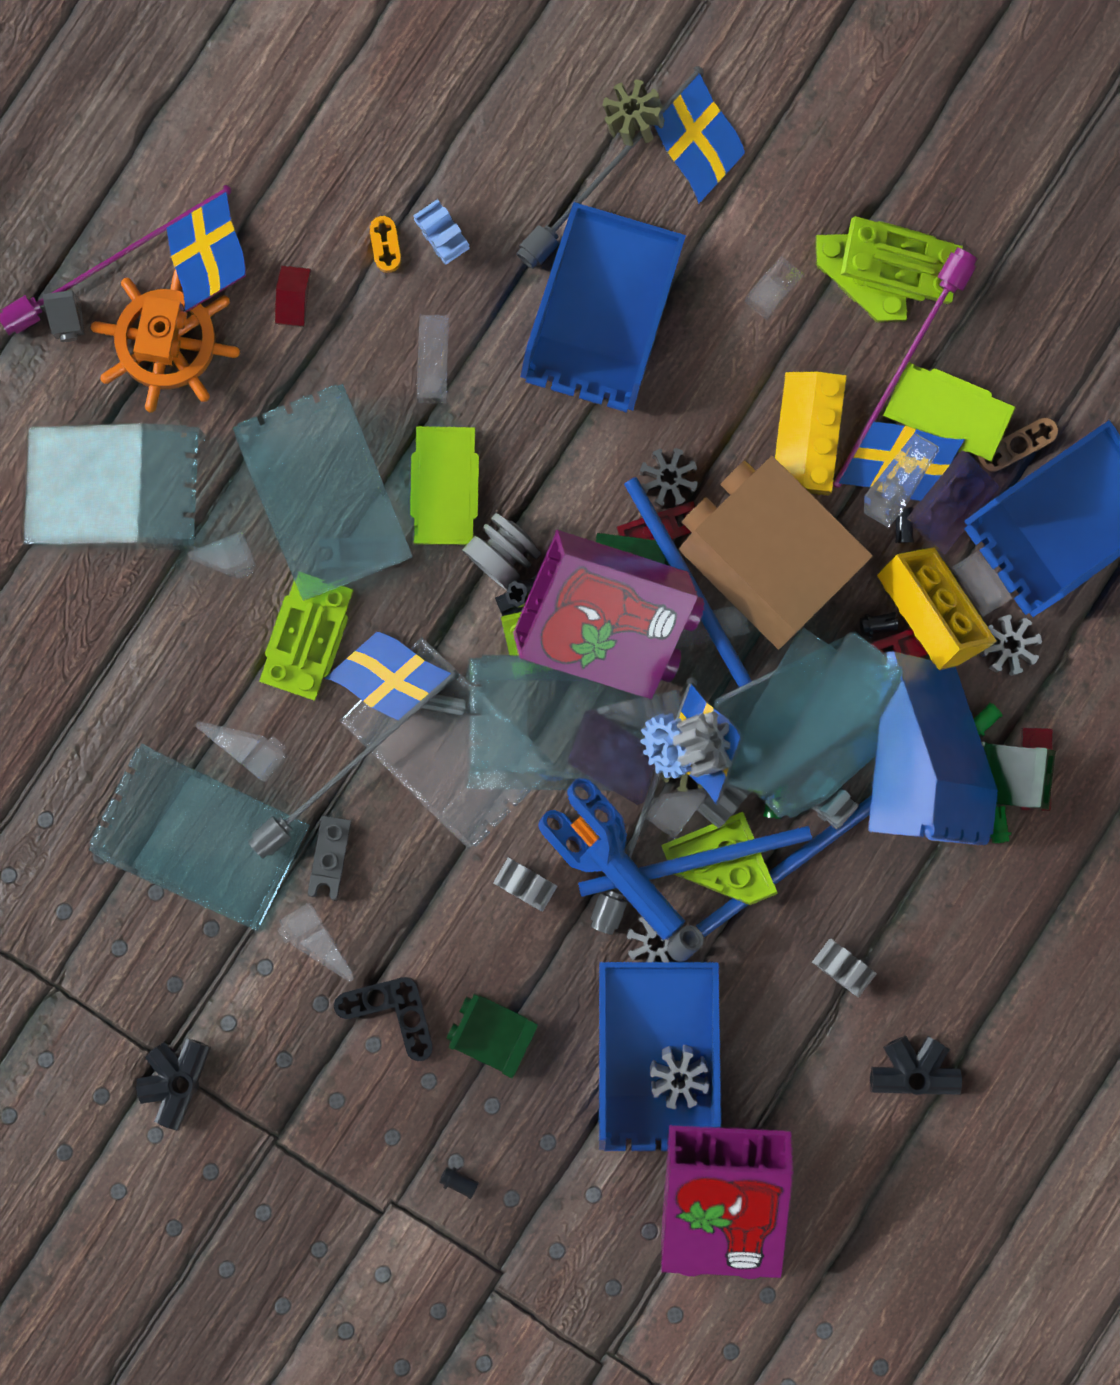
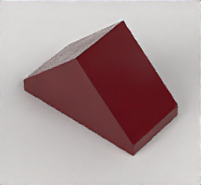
M281 266L276 286L275 324L305 326L311 269Z

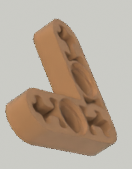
M1042 418L1003 438L996 452L1000 457L996 467L992 463L987 465L986 459L974 456L984 471L987 473L998 472L1052 443L1058 435L1057 425L1049 418ZM1042 424L1044 428L1050 427L1049 439L1041 436L1033 441L1037 444L1036 447H1033L1031 438L1025 432L1029 430L1030 436L1040 430L1039 425ZM1013 438L1023 439L1026 443L1025 452L1021 454L1013 452L1010 447L1011 440Z

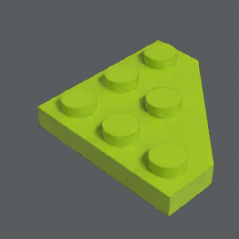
M848 234L816 235V266L824 274H827L838 284L842 291L868 312V315L874 321L906 322V297L870 288L864 285V281L840 275Z
M741 812L729 817L720 828L711 824L665 843L661 847L666 859L671 860L752 840L754 836L744 813ZM761 853L673 874L748 905L755 904L777 894Z

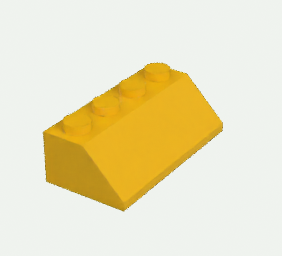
M786 372L775 459L809 493L829 496L833 487L846 375L824 372Z
M935 547L897 554L877 575L885 591L891 596L900 614L906 619L916 638L921 642L938 670L958 666L997 642Z

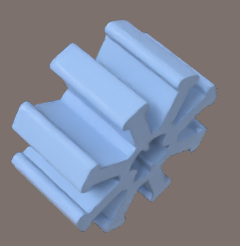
M438 199L413 215L416 224L422 230V234L430 242L435 253L442 259L445 265L470 249L468 241L461 234L462 231L453 222L449 212L441 205Z

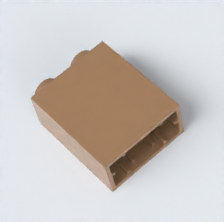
M771 456L757 470L744 460L720 484L730 496L718 508L706 497L683 519L682 523L692 533L678 550L779 650L873 556Z

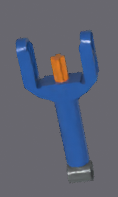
M586 778L576 779L568 788L567 794L570 804L581 816L572 823L564 813L550 810L539 820L540 832L570 867L584 872L603 871L663 941L670 939L667 944L669 955L679 962L688 960L703 945L704 939L701 931L694 926L682 927L686 921L624 852L627 833L622 815L590 780ZM581 787L586 790L588 799L579 798L575 793V788ZM595 810L604 811L608 821H599L595 816ZM547 818L556 819L560 829H551L547 824ZM566 841H575L579 846V852L569 850Z

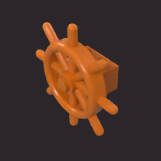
M176 269L174 270L170 289H158L144 294L140 293L130 278L122 279L121 286L132 301L121 313L117 324L94 321L91 324L93 332L114 336L115 349L120 360L118 364L101 375V382L109 384L127 372L136 381L149 387L145 403V410L149 413L156 411L160 390L176 389L188 384L201 402H207L210 394L198 377L207 369L213 355L237 358L240 355L238 347L216 343L215 330L210 318L230 304L229 297L223 295L205 307L200 304L189 311L193 315L187 318V312L183 311L185 309L184 294ZM141 315L138 329L132 328L134 321ZM199 324L201 325L202 340L181 337ZM128 339L135 340L134 353L132 355L129 352ZM180 348L199 352L190 365L180 352ZM143 361L154 362L152 373L143 369L138 364ZM173 361L179 371L172 374H164L166 365L172 366Z

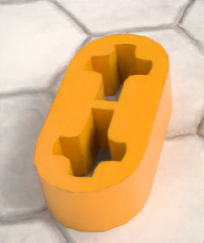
M376 217L370 224L374 260L380 271L392 273L401 264L396 226L389 217ZM385 223L386 228H391L390 231H387L388 241L382 242L380 233H375V230L379 229V224ZM389 247L391 256H396V259L392 260V265L386 266L384 261L380 262V258L384 257L383 248Z

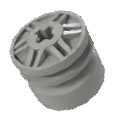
M495 513L491 520L499 527V530L496 531L488 524H485L483 528L490 537V540L486 542L474 536L462 551L483 572L507 591L508 584L520 579L519 573L513 567L514 564L518 562L529 569L531 563L523 554L526 552L537 560L541 552L536 548L531 537L518 525Z

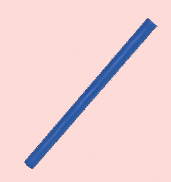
M637 477L630 479L624 483V486L669 565L687 571L698 597L703 598L704 609L701 621L739 689L748 686L753 681Z
M872 795L858 805L859 807L840 828L835 829L830 825L771 869L769 874L774 885L869 816ZM732 898L698 923L696 927L706 937L748 904Z
M809 826L639 867V869L649 880L810 841L812 836ZM607 876L578 882L581 897L617 888Z

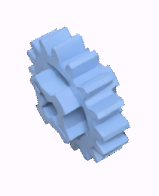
M662 713L646 721L647 727L641 730L646 737L640 741L643 745H646L643 754L648 755L649 765H656V773L663 772L664 778L672 776L675 779L691 771L690 765L692 763L681 766L678 761V757L683 756L686 753V749L679 745L674 746L673 736L682 733L680 728H677V724L682 719L674 720L671 713L668 715Z

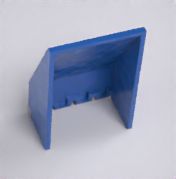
M573 202L528 340L520 377L525 378L526 383L542 388L546 387L547 381L553 382L551 386L552 391L569 396H574L575 389L581 390L579 399L599 405L602 404L605 397L609 399L607 407L626 413L628 409L633 411L686 235Z
M1110 420L965 520L967 527L964 530L974 544L977 545L981 541L984 544V547L979 551L992 569L997 566L1001 568L1002 571L996 575L1008 592L1012 593L1016 590L1019 593L1013 599L1025 615L1030 613L1032 617L1036 616L1120 557V434Z
M887 652L869 831L923 837L924 833L932 841L987 845L990 834H993L998 790L956 667L938 670L931 660L897 652Z
M599 962V1150L626 1151V1140H631V1151H655V1140H661V1151H668L669 1126L721 1128L719 962ZM688 1045L693 1048V1057L690 1058L688 1065L700 1060L701 1056L707 1062L708 1072H702L696 1076L703 1078L707 1076L709 1089L704 1094L702 1090L690 1087L693 1094L697 1095V1105L688 1108L687 1100L682 1092L678 1094L676 1109H671L666 1106V1096H669L671 1089L659 1094L657 1098L652 1093L651 1082H656L662 1078L657 1076L651 1077L650 1066L652 1061L655 1060L656 1063L669 1067L666 1060L662 1059V1049L667 1046H671L675 1060L680 1061L683 1053L682 1046ZM681 1072L675 1073L674 1080L678 1078V1082L684 1081L685 1073L682 1076Z

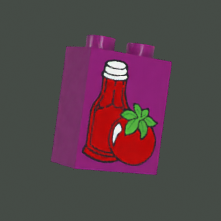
M557 530L513 631L520 659L652 699L660 680L670 683L674 679L681 659V651L675 648L683 629L693 632L697 628L702 617L704 600L698 597L687 571Z
M669 1126L661 1229V1272L680 1273L690 1277L708 1274L740 1276L745 1279H757L760 1277L781 1278L793 1175L791 1131Z

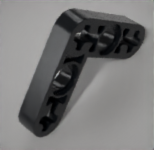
M400 977L344 992L335 999L334 1010L343 1019H351L395 1007L408 1056L415 1061H424L431 1055L433 1043L418 986L413 979ZM401 982H405L406 986H412L413 991L409 993L410 1002L416 999L418 1006H408L400 1010L399 1004H405L403 995H397L396 990L400 988ZM374 989H378L384 994L383 1004L376 1007L372 1006L367 998L368 993ZM357 993H363L362 999L367 1010L361 1011V1005L351 1008V1014H347L346 1010H340L339 1005L343 1003L344 997H348L349 1001L359 1000ZM411 1010L419 1013L421 1018L420 1024L413 1028L408 1027L403 1019L405 1013ZM424 1028L425 1034H419L422 1044L427 1043L428 1048L424 1050L423 1056H419L418 1052H412L411 1047L415 1046L414 1036L408 1039L406 1032H417Z

